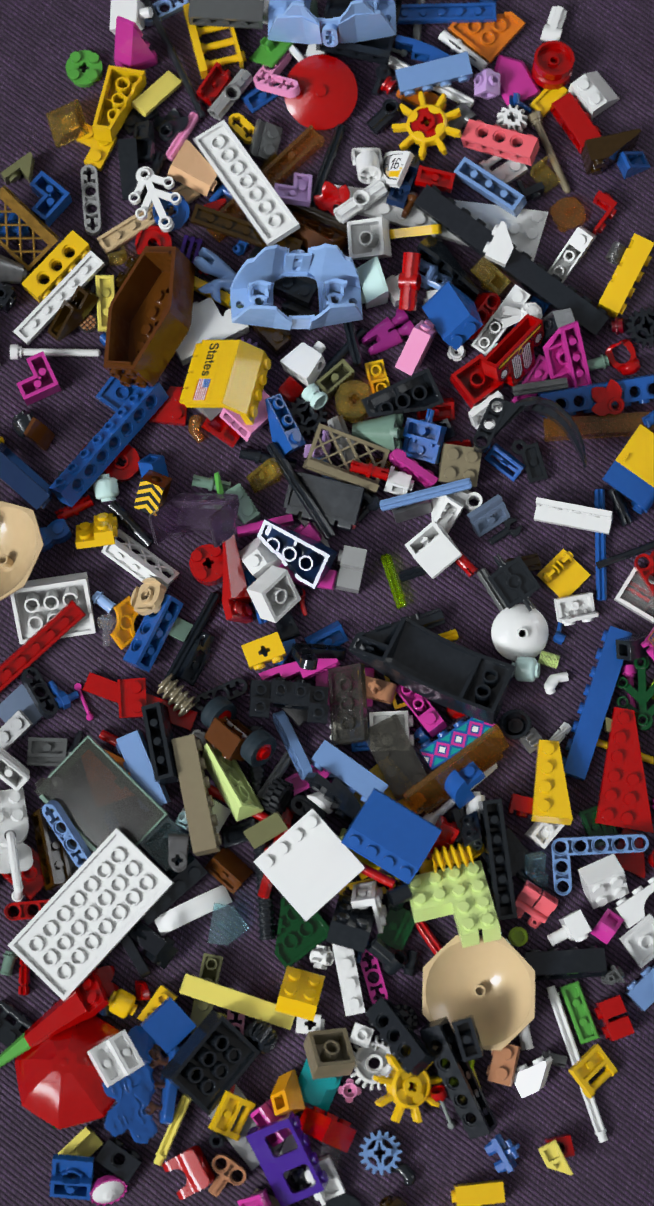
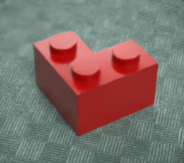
M305 1106L300 1117L303 1133L347 1153L357 1130L350 1127L351 1123L341 1118L338 1122L339 1117L331 1113H327L325 1116V1111L316 1106L313 1109Z

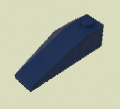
M264 519L257 535L265 546L282 560V564L294 573V576L299 581L313 589L317 588L328 573L338 553L318 541L267 519Z

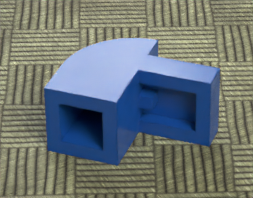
M472 761L461 771L457 772L454 769L449 774L444 785L445 791L458 808L461 809L475 798L471 788L483 780L485 775Z

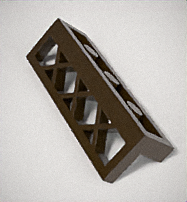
M39 808L31 815L45 890H52L56 886L64 885L70 879L71 871L67 851L43 816L42 808Z

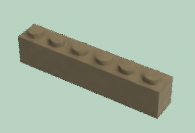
M195 734L171 739L193 853L198 857L219 852V845H222L220 834L216 832L215 826H218L216 814L212 812L214 800L208 792V788L211 785L209 777H205L204 769H207L205 758L201 756V751L203 750L202 741Z

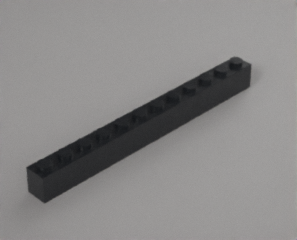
M426 185L415 200L414 206L485 258L486 253L483 252L485 245L488 241L491 242L494 235H491L492 231L486 228L487 224L479 218L475 220L471 217V212L466 208L462 207L460 209L455 205L456 201L451 197L447 196L445 198L440 194L441 190L436 186L432 185L430 187ZM512 243L514 247L513 252L505 267L490 261L555 310L571 308L575 321L579 323V327L594 338L609 319L608 313L604 309L594 307L592 301L586 296H579L574 287L561 283L562 279L554 273L551 275L546 272L547 268L541 263L535 264L531 261L532 257L524 251L520 253L516 250L517 246Z

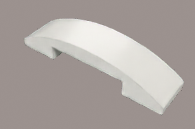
M221 885L162 913L154 921L160 935L163 936L195 919L232 903V899L227 889Z

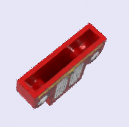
M526 314L481 361L484 375L515 387L536 364L534 346H538L543 340V321Z

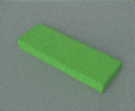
M579 981L559 987L580 1044L600 1038Z

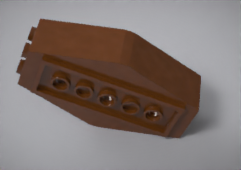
M145 246L110 303L103 367L110 372L109 374L112 377L117 378L123 386L154 387L190 329L195 265L177 247Z

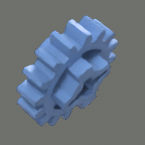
M380 1130L377 1136L371 1132L370 1139L364 1138L366 1144H360V1147L364 1149L363 1152L359 1153L360 1156H364L361 1164L367 1163L365 1169L368 1171L372 1168V1174L374 1175L379 1171L380 1175L384 1176L385 1170L391 1174V1167L398 1168L395 1164L396 1161L402 1162L398 1154H402L403 1151L397 1148L401 1143L394 1142L396 1136L389 1138V1132L387 1131L384 1136ZM384 1140L390 1142L393 1149L387 1148ZM374 1141H376V1145L373 1147V1149L368 1150L370 1145ZM380 1148L386 1151V1154L382 1155V1159L376 1155ZM393 1156L392 1161L386 1166L387 1159ZM369 1158H374L377 1161V1166L373 1165Z

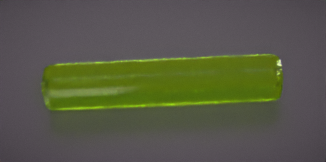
M389 553L381 556V561L396 607L398 609L404 608L407 603L391 555Z

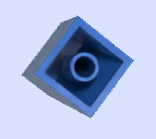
M449 281L422 306V309L429 320L435 325L434 327L443 341L455 350L463 345L483 325L474 301Z

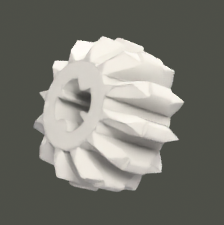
M509 104L508 109L503 107L501 108V113L497 114L498 120L496 125L507 130L514 129L522 133L523 128L527 126L526 121L528 117L524 115V109L518 110V105L512 108L511 104Z

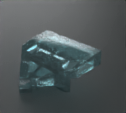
M214 903L208 943L229 945L249 927L234 906Z

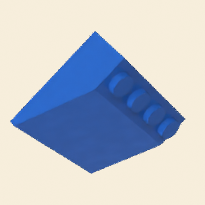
M374 788L348 827L341 843L409 885L442 829Z

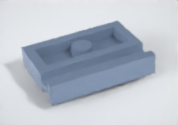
M499 494L467 514L478 537H481L510 518L505 503Z

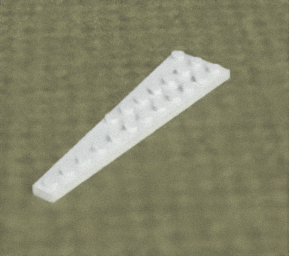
M347 186L350 191V198L353 197L356 191L364 189ZM389 191L382 198L371 204L364 213H358L369 218L384 217L389 220L390 224L403 228L438 224L415 206H413L406 219L402 218V208L386 204ZM357 200L358 203H364L362 200ZM455 200L456 206L460 209L462 207L466 208L471 212L470 216L475 220L477 218L481 219L487 224L486 228L490 231L494 229L496 224L500 225L501 221L505 222L511 241L517 246L516 250L520 253L526 252L532 257L531 261H534L548 212L522 209L519 215L514 217L498 205ZM443 227L441 234L431 235L468 246Z

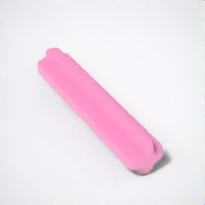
M191 112L189 114L187 127L176 135L165 153L169 161L175 159L183 143L199 121L197 113Z

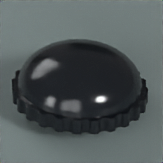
M511 709L504 713L498 724L501 734L510 740L524 738L530 732L532 726L530 716L520 709Z

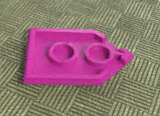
M498 55L494 72L501 73L500 94L507 107L509 105V95L513 96L514 93H519L520 101L524 102L541 93L524 61Z

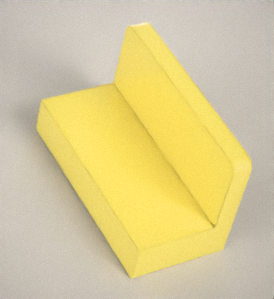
M87 1125L58 1154L90 1157L103 1145V1141Z

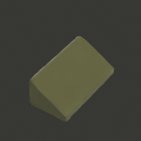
M275 812L243 831L253 848L256 849L288 830V827L280 813Z

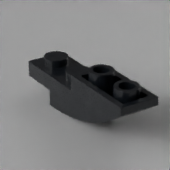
M317 772L308 773L304 780L309 783V787L324 794L326 800L333 802L330 809L335 812L334 815L351 824L362 808L352 792L336 777L325 779Z

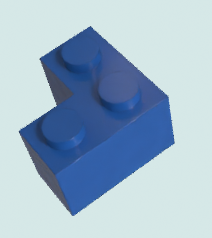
M41 171L30 183L32 192L40 198L31 210L50 227L71 204L72 198L68 191Z

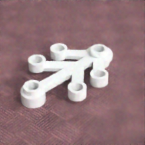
M141 167L136 173L138 184L135 191L129 194V201L131 204L137 205L141 201L140 195L145 186L148 192L141 208L136 210L135 215L138 220L144 221L153 202L160 218L158 221L160 229L163 232H170L174 228V222L170 216L166 215L159 198L170 201L173 205H179L182 198L177 192L168 193L154 188L153 183L164 185L166 189H172L175 182L170 176L163 178L154 175V171L150 167ZM148 173L146 177H142L143 174ZM167 181H172L170 185H166ZM134 196L138 197L135 201H132ZM177 196L178 199L173 201V198ZM144 212V215L140 217L139 213ZM165 220H168L167 224H162Z

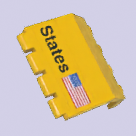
M202 340V343H196L188 369L189 373H187L179 402L185 404L187 408H226L240 414L246 425H253L258 415V406L262 400V391L267 382L266 376L271 368V360L264 350L242 340Z

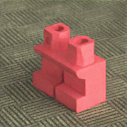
M526 880L515 898L517 918L521 919L525 912L531 916L527 923L536 929L541 923L546 922L551 912L558 906L559 899L545 890L541 893L542 889Z

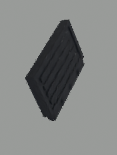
M294 471L329 526L334 528L336 521H338L337 529L351 532L352 526L357 525L366 488ZM289 484L283 505L286 508L285 515L292 514L293 518L299 519L302 512L301 520L314 523Z

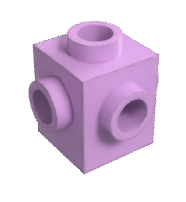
M485 68L481 72L476 73L474 78V96L487 100L499 96L501 73L494 72L490 68Z

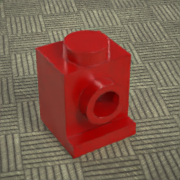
M513 793L507 814L512 815L514 811L516 816L527 818L528 815L531 816L533 798Z

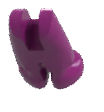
M398 308L395 317L391 320L388 317L382 320L364 335L361 342L363 345H368L375 340L377 341L376 344L367 350L370 356L402 343L401 337L405 335L410 336L414 325L409 320L406 312ZM399 324H404L403 326H401V327L398 328L397 330L395 329V327L398 326Z

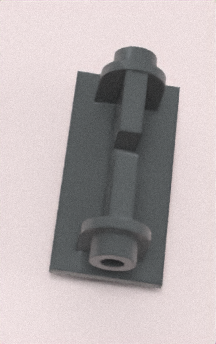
M608 965L610 970L606 972L605 977H601L602 983L606 985H613L617 982L625 983L623 979L625 974L621 968L615 965Z

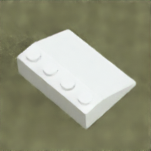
M87 572L29 580L24 587L10 595L19 644H24L72 600L85 612L86 616L61 638L96 633Z

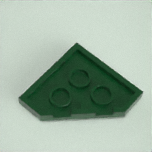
M283 896L281 898L275 955L283 966L287 968V966L291 967L327 938L329 926L318 912L308 921H305Z

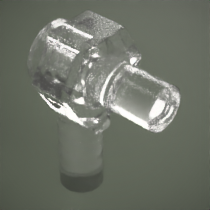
M102 614L101 617H98V627L103 629V646H111L110 632L113 625H116L117 617H112L111 614Z

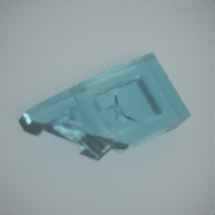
M543 851L525 854V873L544 890H547L546 854Z

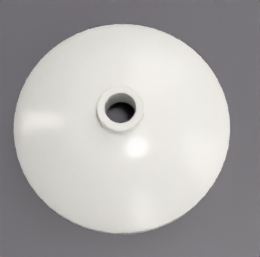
M516 604L510 609L504 608L495 617L491 627V639L495 649L503 657L511 661H516L520 656L537 657L548 641L549 630L544 616L535 608L529 612L524 604ZM520 630L525 631L524 637L519 636Z

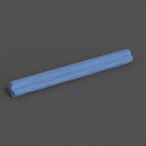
M470 478L384 499L379 503L380 509L387 511L469 490L472 488V482Z

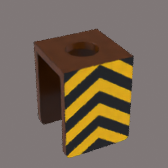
M149 470L141 478L134 508L156 516L159 506H165L172 478Z

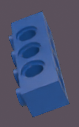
M165 594L161 603V610L158 613L144 616L123 660L136 668L150 672L184 603L171 595Z

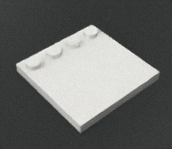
M313 808L253 861L305 921H308L365 869V866L347 846L341 843V839Z

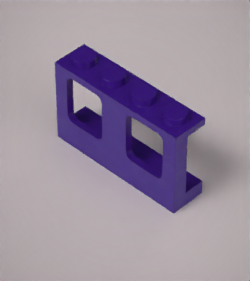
M290 1111L286 1117L258 1128V1126L249 1129L246 1138L280 1206H288L325 1190L328 1176L321 1169L319 1158L310 1147L309 1137L303 1133L300 1119L294 1115L293 1111ZM284 1128H289L298 1148L275 1156L266 1140V1136ZM302 1164L308 1165L316 1184L293 1192L284 1176V1172Z

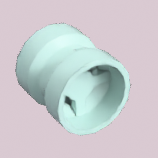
M315 383L308 385L302 392V398L310 402L311 407L315 410L322 408L328 400V395L320 391V388Z

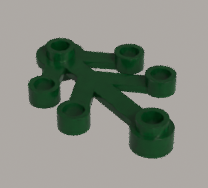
M647 657L634 660V666L638 669V691L629 684V680L625 677L618 678L616 682L619 688L624 689L639 703L638 711L630 704V700L627 697L621 696L617 699L619 707L634 710L637 728L643 731L652 727L654 704L647 710V703L654 696V684L647 690L646 671L651 667V661ZM640 660H644V664L642 666H639L638 664ZM622 680L626 681V684L624 686L620 685V682ZM626 699V704L622 706L621 700ZM642 717L646 718V722L644 724L640 723V719Z

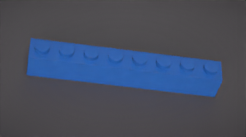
M613 626L603 631L601 641L604 642L602 648L597 649L595 659L598 660L596 666H592L589 677H592L590 685L586 684L583 695L586 697L584 703L580 702L577 710V713L580 714L578 721L574 720L571 731L574 734L572 739L567 741L565 747L568 750L566 758L562 757L566 776L581 781L586 778L624 661L616 657V639L632 636L630 632Z

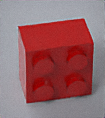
M482 353L451 374L450 382L471 409L486 400L489 395L500 391L504 385V382H499L484 375L481 361L485 357Z

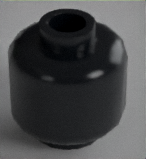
M23 410L13 417L11 425L21 438L26 437L24 431L33 417L36 418L32 411L26 412Z

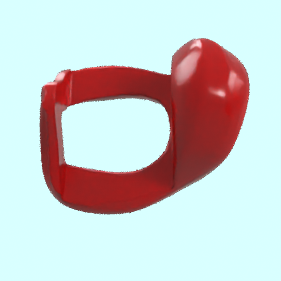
M620 340L618 343L609 346L605 351L609 364L622 375H632L639 371L641 364L636 357L635 348L630 340ZM621 344L628 349L631 356L630 360L623 364L615 360L612 352L613 348Z

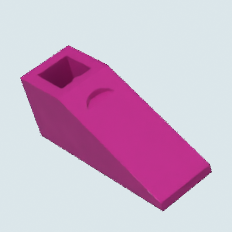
M400 684L396 687V692L432 738L447 727L445 721L427 698Z

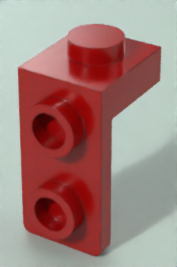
M600 190L595 195L593 203L605 210L606 213L593 229L592 233L594 235L597 233L601 234L607 226L605 224L607 219H612L617 212L615 208L618 202L613 200L610 194Z

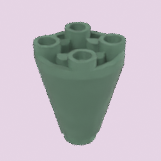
M394 413L354 423L352 426V436L384 447L390 451L396 448L402 451L401 440L405 438L403 436L405 427H402L403 414Z

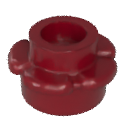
M615 317V321H612V332H616V335L624 333L623 318Z

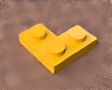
M83 122L75 138L77 142L91 147L84 160V164L93 165L98 171H102L117 142V137H115L113 142L94 140L92 126Z

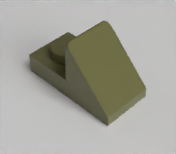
M28 152L0 173L7 185L18 181L21 175L25 177L29 184L32 182L35 164L33 154Z

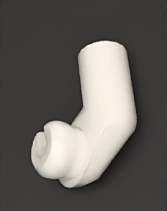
M562 672L550 675L544 683L545 692L549 695L554 694L558 683L569 681L568 673Z

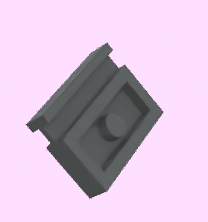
M258 119L255 124L248 154L262 161H266L273 153L277 155L283 128Z
M28 737L27 766L58 767L67 757L68 739Z

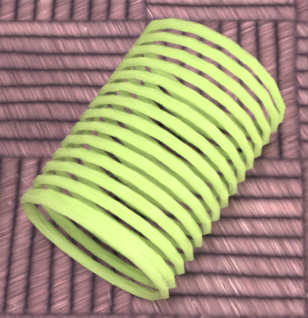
M541 650L538 663L540 662L542 665L545 664L547 667L550 666L556 669L560 655Z

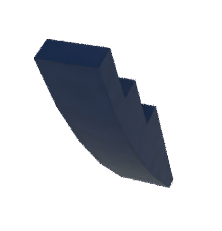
M413 143L405 150L411 152L414 157L401 187L391 188L386 204L404 209L408 194L411 193L415 183L419 165L422 164L418 152L419 145Z

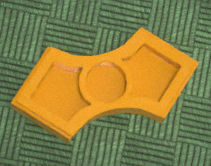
M127 596L113 607L117 616V622L110 636L121 650L132 642L136 634L134 622L138 613L131 606L130 596Z

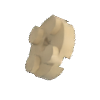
M146 578L141 581L144 584L140 588L137 586L134 589L130 601L134 611L143 616L158 613L161 610V603L166 592V586L155 578Z

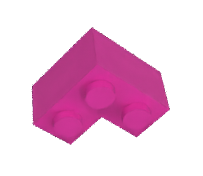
M43 351L26 359L34 376L16 384L27 406L61 391Z

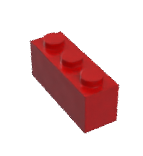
M571 92L551 104L550 112L580 154L586 140L601 137L600 129L593 125L590 121V115L587 111H583L576 96L573 97Z

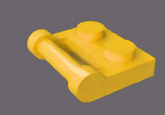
M594 1044L568 1070L582 1088L584 1095L589 1099L595 1095V1091L610 1076H614L618 1072L598 1044ZM604 1066L605 1071L589 1084L588 1081Z
M226 1090L208 1128L239 1141L242 1128L251 1110H254L256 1103ZM242 1105H244V1108L236 1122V1125L233 1131H231V1128L240 1112V1109Z

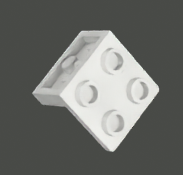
M376 881L354 884L351 897L352 909H366L372 906L378 932L383 933V927L386 926L387 909L386 905H382L383 893L381 887L377 886Z

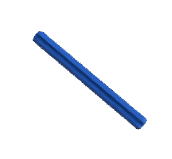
M595 489L594 508L605 510L604 489ZM595 532L596 600L605 601L607 599L606 567L598 569L596 562L606 559V534Z

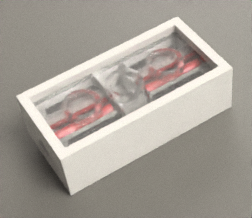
M633 567L615 596L614 601L654 624V597L635 567ZM649 575V582L654 584V577Z

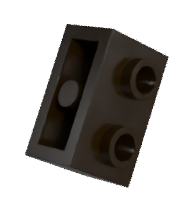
M252 326L254 332L276 356H279L291 345V334L288 330Z

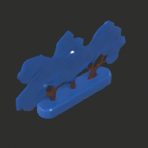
M134 1026L129 1030L128 1036L145 1065L110 1087H106L104 1082L102 1083L107 1097L117 1101V1104L108 1111L105 1128L114 1137L123 1134L129 1129L134 1142L147 1144L149 1138H152L158 1132L152 1114L159 1110L160 1123L171 1124L177 1088L165 1077L163 1082H155L152 1078V1072L159 1064L166 1066L182 1045L178 1043L164 1058L160 1051L161 1047L158 1045V1049L154 1048L153 1045L157 1043L142 1026ZM149 1050H153L155 1053H157L156 1058H158V1060L151 1058V1056L149 1055ZM151 1062L156 1063L154 1066H150ZM157 1087L162 1088L160 1104L152 1101V1095ZM151 1108V1111L147 1113L145 1109Z

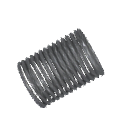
M613 242L605 259L611 264L616 262L618 264L626 249L625 246L619 242H616V244Z

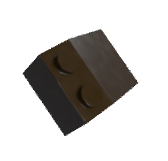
M641 129L586 140L581 153L586 175L601 174L618 160L621 152L633 149L637 144Z

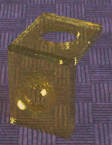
M547 156L533 165L530 173L537 183L542 181L545 193L560 183V180L547 166Z
M124 245L120 247L121 251L107 254L111 266L127 262L128 257Z

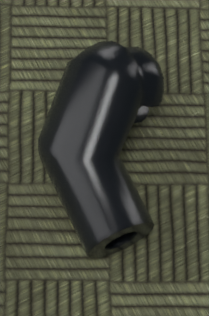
M395 1163L398 1168L391 1167L392 1173H400L404 1179V1184L407 1186L413 1185L416 1175L408 1164Z

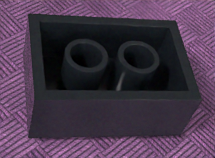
M339 894L326 942L364 953L375 917L373 908L369 906L366 909H352V896Z

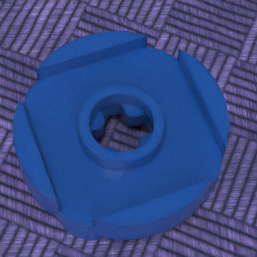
M180 195L182 201L179 205H173L170 201L159 198L167 216L169 215L166 209L174 207V211H176V214L170 216L174 222L173 230L181 229L189 218L190 208L182 195ZM174 197L173 201H176L178 197ZM153 204L152 214L155 223L158 224L160 218ZM165 220L162 224H167L168 220Z

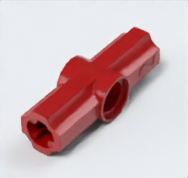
M404 252L402 273L399 274L398 287L400 289L399 310L416 311L417 292L421 287V275L419 274L420 253Z

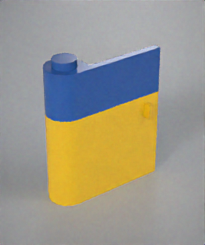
M639 424L602 478L603 481L632 500V509L639 514L647 513L654 504V433Z

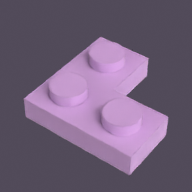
M294 172L293 185L274 184V190L284 204L310 207L312 175Z

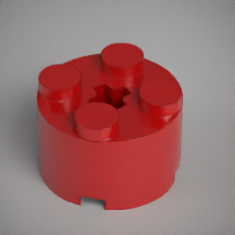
M205 544L199 546L191 553L189 566L195 580L206 586H214L223 581V550L219 546ZM207 562H211L212 568L208 569L206 566Z

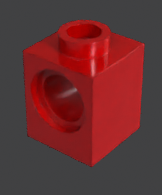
M570 1134L545 1139L546 1144L554 1139L557 1142H561L563 1144L562 1153L565 1158L575 1156Z

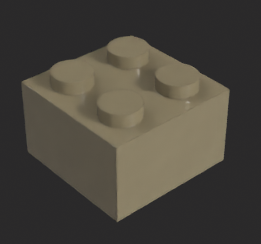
M443 443L437 481L450 483L470 478L472 487H477L482 453L476 452L473 447Z
M346 1028L307 1033L303 1046L312 1079L351 1075L356 1061Z

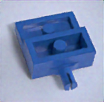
M427 409L425 420L407 417L403 432L405 439L402 447L407 457L438 464L447 427L432 422L435 410Z

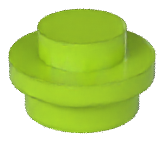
M514 927L510 930L508 939L512 945L520 947L526 944L528 933L522 927Z

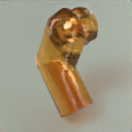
M193 415L189 419L188 432L199 444L205 440V436L199 430L203 419L200 415Z

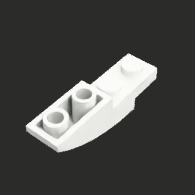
M515 284L471 346L487 356L491 347L498 342L507 330V328L502 329L500 320L510 316H501L503 312L502 307L508 306L521 309L531 295Z

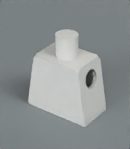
M111 0L110 31L115 35L117 16L135 22L139 29L143 30L145 19L153 17L152 8L150 6L145 7L140 0Z
M317 341L313 347L306 343H301L281 359V365L284 371L308 386L315 383L325 367L326 362L322 352L326 347L320 341Z

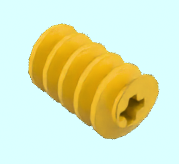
M458 843L457 849H455L451 844L449 851H447L445 846H442L441 852L435 847L433 854L431 853L435 873H437L439 866L442 871H445L446 865H448L450 870H453L454 864L460 869L462 862L466 867L469 866V861L473 863L470 845L463 848Z

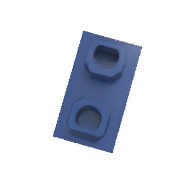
M499 1133L484 1147L489 1156L498 1153L500 1159L494 1162L497 1173L505 1171L510 1173L518 1166L515 1159L519 1157L516 1151L520 1148L519 1143L513 1145L510 1138L504 1141Z

